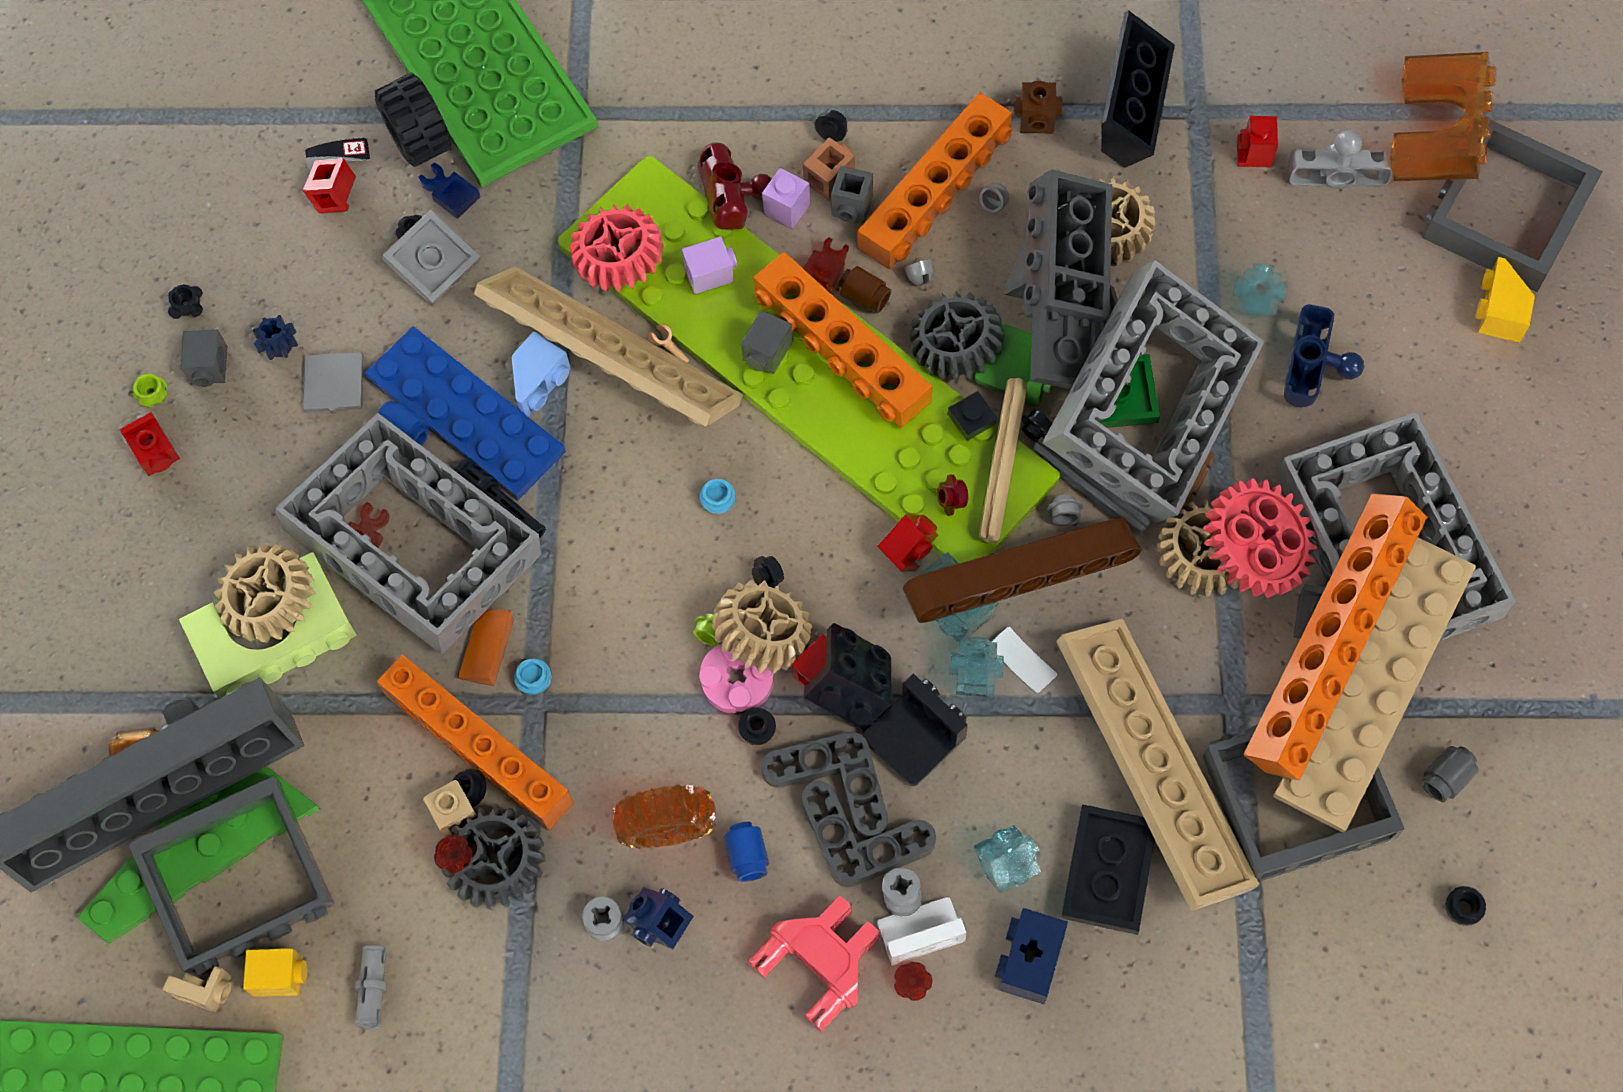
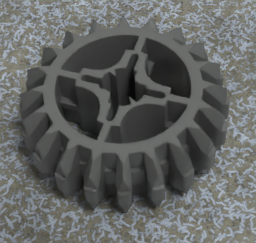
M956 291L953 298L947 299L942 293L941 301L937 303L929 299V309L919 308V318L912 319L913 330L909 331L910 348L912 355L917 360V364L924 366L927 373H938L942 381L948 375H952V378L957 382L960 375L966 374L971 380L972 372L975 370L984 374L985 363L994 365L995 354H1001V342H1004L1001 317L996 313V309L992 304L987 305L983 296L975 300L974 295L969 292L964 298H961V295ZM953 331H956L957 336L960 338V342H957L956 336L953 334Z
M494 805L490 815L487 816L484 809L478 807L477 819L472 820L470 817H466L463 819L466 823V826L463 828L459 825H452L451 829L457 837L444 838V844L451 850L441 853L442 861L449 863L442 868V873L445 877H451L447 884L451 890L459 889L457 896L460 900L465 901L471 897L473 907L478 908L485 899L486 907L489 910H493L496 906V899H500L503 907L508 908L510 906L509 896L514 894L518 901L524 899L520 891L523 886L528 890H534L535 884L530 879V876H542L541 868L535 864L543 863L546 860L544 853L538 851L544 847V842L542 838L535 837L538 829L534 824L527 826L528 818L526 815L522 814L515 818L514 809L508 808L501 816L500 808ZM505 831L513 835L509 838L505 835L500 839H490L485 833ZM475 841L477 852L468 860L469 865L464 868L466 852ZM486 845L491 852H496L502 869H499L495 862H490L489 854L484 848ZM523 847L521 863L512 875L509 870V863L518 854L517 850ZM488 875H495L502 880L500 883L491 885L473 881L477 877L482 879Z

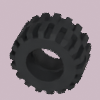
M409 73L375 90V102L396 146L409 164L416 167L451 149V138L443 117L428 89L414 73Z

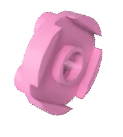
M722 643L711 649L702 661L699 674L700 683L708 702L716 709L730 714H736V711L742 712L752 708H759L764 704L773 689V673L767 667L760 674L755 666L751 665L745 669L744 662L739 659L732 662L731 652H721ZM738 669L744 671L743 676L746 680L743 683L740 681H736L734 684L729 683L730 671Z

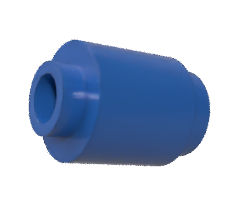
M389 401L378 411L381 416L421 446L429 436L428 421L403 403Z
M741 822L732 825L729 828L730 832L724 835L732 873L736 874L739 882L753 881L768 874L766 866L769 865L761 828L752 826L751 822Z

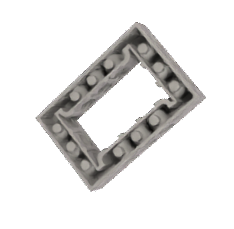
M1153 260L1132 273L1042 443L1123 501L1144 513L1153 522L1157 523L1168 519V517H1175L1179 514L1265 341L1163 265ZM1156 327L1199 358L1200 362L1151 456L1148 453L1142 454L1123 440V435L1120 433L1114 434L1100 424L1099 421L1110 417L1116 409L1114 403L1123 386L1130 382L1132 377L1129 374L1138 357L1145 353L1147 348L1144 346L1153 328Z
M1417 412L1283 458L1276 477L1285 495L1293 494L1291 504L1293 506L1303 504L1304 507L1299 513L1300 516L1310 517L1311 519L1305 526L1307 530L1315 531L1316 535L1310 537L1309 542L1317 546V550L1313 552L1328 582L1356 527L1355 521H1350L1340 501L1342 495L1339 490L1390 472L1401 495L1408 497L1427 516L1420 531L1424 540L1476 565L1440 641L1502 619L1516 603L1508 584Z
M379 413L275 508L282 530L310 552H314L315 556L441 655L541 556L538 533ZM384 478L476 548L471 553L472 558L455 575L450 574L446 578L447 583L432 597L429 585L422 577H414L399 565L398 559L395 556H387L372 544L371 538L368 535H360L345 523L344 516Z

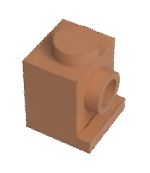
M829 137L803 163V180L809 182V186L830 200L840 166L855 169V155L848 146L842 143L838 144Z

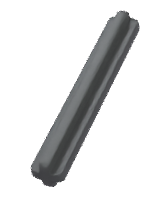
M1041 437L1035 442L1032 451L1056 468L1061 477L1114 518H1125L1134 534L1141 536L1151 524L1149 517L1123 501L1044 445L1042 442L1045 437Z

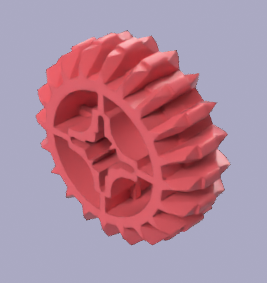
M613 204L612 209L609 211H605L600 207L599 214L596 216L588 213L587 223L578 222V232L572 233L573 243L570 244V253L573 258L572 263L583 281H588L593 289L600 285L607 292L614 286L620 293L622 286L628 285L633 289L634 282L637 280L646 283V273L655 274V264L661 263V252H663L664 245L660 238L661 232L659 227L654 223L651 216L645 215L640 208L632 211V208L627 204L622 210H619ZM613 244H616V245H617L618 250H620V252H617V250H616L615 246H613Z

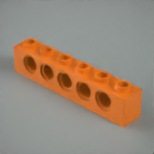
M979 92L857 231L858 249L889 270L898 260L900 262L904 261L909 255L912 244L918 237L923 238L929 232L936 216L939 213L943 215L949 209L955 194L959 190L964 191L969 186L974 172L979 167L984 168L988 164L994 149L999 144L1004 145L1008 141L1013 131L1011 127L1012 112ZM933 181H942L943 183H934ZM913 204H922L923 206L916 207ZM893 227H901V228H903V229H902V230H893V229H891V228H893Z
M784 251L753 277L754 297L763 308L773 310L778 315V318L791 323L792 331L794 330L802 337L805 346L812 353H819L827 360L829 368L837 376L841 377L843 375L848 379L858 396L862 399L868 398L877 406L878 413L887 422L893 421L902 429L931 403L933 386ZM789 294L798 296L795 299L784 298V296ZM814 316L822 318V320L812 322L808 319ZM835 339H844L847 342L844 344H835L832 341ZM861 361L870 362L872 365L868 367H860L857 365V363ZM884 384H893L897 388L894 390H885L881 386H883Z
M403 654L376 681L387 698L470 767L480 771L487 781L546 830L550 831L574 804L569 791Z

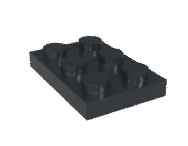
M1082 804L1061 919L1138 935L1155 841L1144 817Z

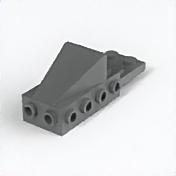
M1052 169L1032 181L1028 188L1029 219L1026 224V236L1005 286V295L1024 299L1026 303L1025 317L1033 318L1031 382L1071 389L1101 333V322L1109 319L1112 184Z

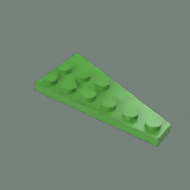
M266 766L160 823L154 831L272 776L280 781L297 821L306 815L311 816L319 811L320 808ZM274 800L167 849L155 855L154 858L173 902H176L184 897L185 892L201 882L206 883L256 851V847L276 834L280 836L287 830ZM133 855L77 917L109 944L148 920L151 914L157 911Z

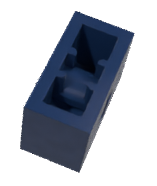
M1026 908L1022 909L1020 919L1011 918L1005 940L1012 941V947L1009 956L1001 954L995 977L1002 979L999 991L1045 1004L1068 921ZM1028 947L1035 949V957L1032 963L1024 961V953H1026Z

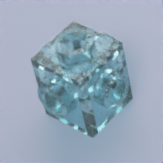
M1254 263L1253 269H1246L1243 271V276H1237L1234 288V297H1240L1237 312L1270 317L1275 316L1278 302L1283 303L1286 295L1287 282H1281L1282 273L1274 272V266ZM1257 284H1261L1264 287L1265 292L1263 295L1257 293Z
M970 637L967 640H960L959 652H951L950 675H957L956 695L993 697L995 678H1002L1004 656L997 655V642H989L988 639L983 637Z
M1015 825L1000 829L992 837L974 845L985 876L1000 893L1013 886L1024 884L1029 878L1041 872L1036 857L1040 855L1037 844L1031 835L1024 836Z

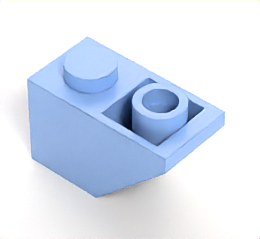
M535 331L530 334L512 355L515 394L519 410L528 417L533 411L540 410L544 406L548 394L556 385L560 386L565 382L571 369L567 353Z

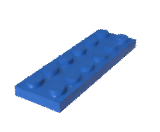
M414 326L365 372L366 378L396 403H403L427 420L429 430L465 459H473L476 463L475 467L485 475L493 476L499 486L517 501L566 452L565 446Z

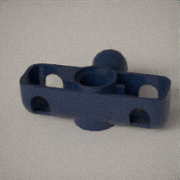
M1307 304L1300 312L1284 387V399L1292 406L1308 407L1316 401L1320 392L1325 365L1336 368L1341 377L1349 380L1358 378L1365 368L1364 360L1355 352L1338 355L1328 351L1334 322V313L1329 308ZM1301 324L1304 326L1302 336L1299 334ZM1329 328L1325 339H1320L1321 330ZM1302 355H1309L1314 360L1305 359ZM1317 388L1316 394L1312 396L1308 395L1309 390Z

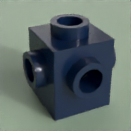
M643 887L641 892L631 901L629 911L623 918V921L634 929L631 935L641 943L652 947L653 943H657L674 949L694 916L679 905L680 899L670 891L660 888L659 892Z

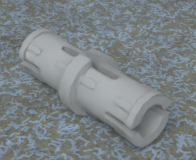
M369 945L362 947L360 979L356 981L355 991L358 992L355 1026L359 1028L376 1029L381 1027L383 994L387 992V983L384 982L387 948L382 946Z

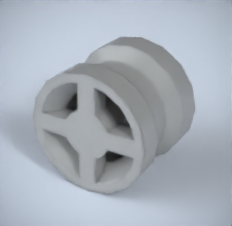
M895 868L884 876L882 891L884 903L888 911L901 917L915 913L922 903L920 879L917 874L911 869Z
M601 896L593 898L583 909V923L592 938L607 942L620 935L624 926L623 915L614 900Z

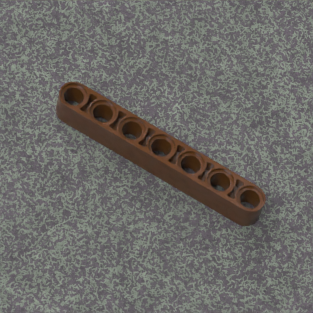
M1120 517L921 574L905 583L903 591L919 623H927L1125 564L1136 558L1142 549L1126 519Z

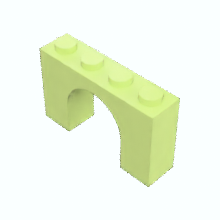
M314 552L299 558L307 563L309 567L307 571L312 574L314 579L310 586L314 588L316 594L307 598L311 602L312 608L303 609L301 614L304 616L305 621L296 620L294 625L295 632H290L284 640L272 647L249 649L237 644L229 627L222 623L220 619L222 614L217 611L213 602L179 619L205 676L219 699L239 689L243 684L252 682L260 677L266 684H271L279 680L283 673L295 667L309 665L316 659V656L328 650L340 649L348 644L351 638L357 636Z

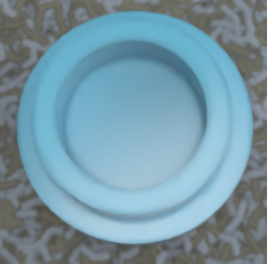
M722 479L708 481L700 491V502L703 508L713 514L727 512L733 507L736 500L733 486Z
M535 658L527 659L520 663L514 673V681L517 688L527 695H537L544 692L549 687L552 679L549 666L544 661Z

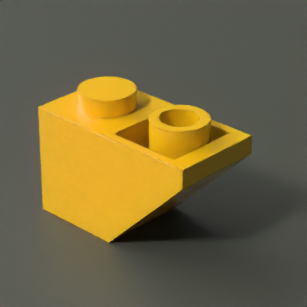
M1498 257L1492 270H1485L1482 279L1481 289L1486 290L1485 299H1480L1476 310L1475 318L1480 319L1478 333L1520 343L1530 326L1535 295L1505 258Z

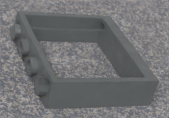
M1488 119L1482 131L1475 129L1466 146L1471 149L1468 156L1461 154L1452 170V173L1457 174L1454 181L1447 179L1438 195V198L1442 199L1440 206L1432 205L1426 215L1424 222L1428 223L1429 226L1423 239L1491 270L1498 257L1505 258L1528 288L1538 292L1603 171ZM1485 147L1577 189L1538 261L1446 218Z
M1258 725L1245 731L1246 734L1232 738L1231 734L1222 735L1221 739L1210 742L1211 745H1208L1203 755L1230 828L1258 882L1395 840L1405 829L1380 769L1377 767L1365 792L1376 822L1260 857L1223 762L1244 756L1243 754Z
M274 776L128 843L183 972L192 973L196 971L197 976L208 973L215 966L219 967L217 960L230 954L234 958L241 957L246 954V950L256 949L255 942L267 936L270 941L281 938L292 932L290 925L305 919L306 924L314 922L328 914L326 908L335 904L280 781ZM274 800L317 898L196 955L154 856Z

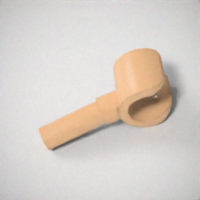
M663 324L656 326L658 331L662 333V341L652 332L647 334V341L658 347L663 346L672 355L689 363L690 360L671 340L672 331L670 327Z

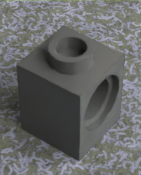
M219 330L183 331L180 369L190 384L207 387L213 383H225L228 346Z

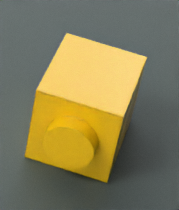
M293 948L246 950L243 987L246 992L253 997L300 995L301 984H305L307 979V963L305 960H302V956Z

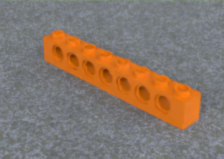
M1371 494L1243 754L1265 773L1300 781L1427 519V516L1408 497Z

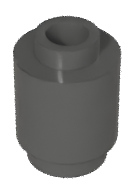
M1448 746L1426 769L1421 785L1432 798L1439 802H1445L1448 798L1453 799L1478 773L1477 759L1465 747Z

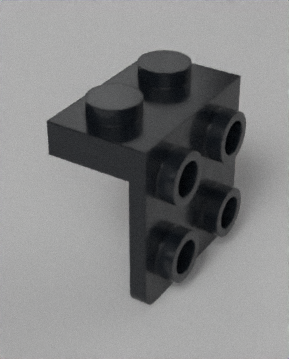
M833 623L827 629L826 665L804 687V698L853 725L866 730L892 704L891 656L883 647L874 645L861 638L851 629L843 628Z
M914 673L903 682L902 696L863 733V737L866 738L869 747L910 786H917L966 739L968 724L965 722L967 718L964 713L954 704L948 706L938 697L940 695L939 691L929 680L923 679L921 681Z

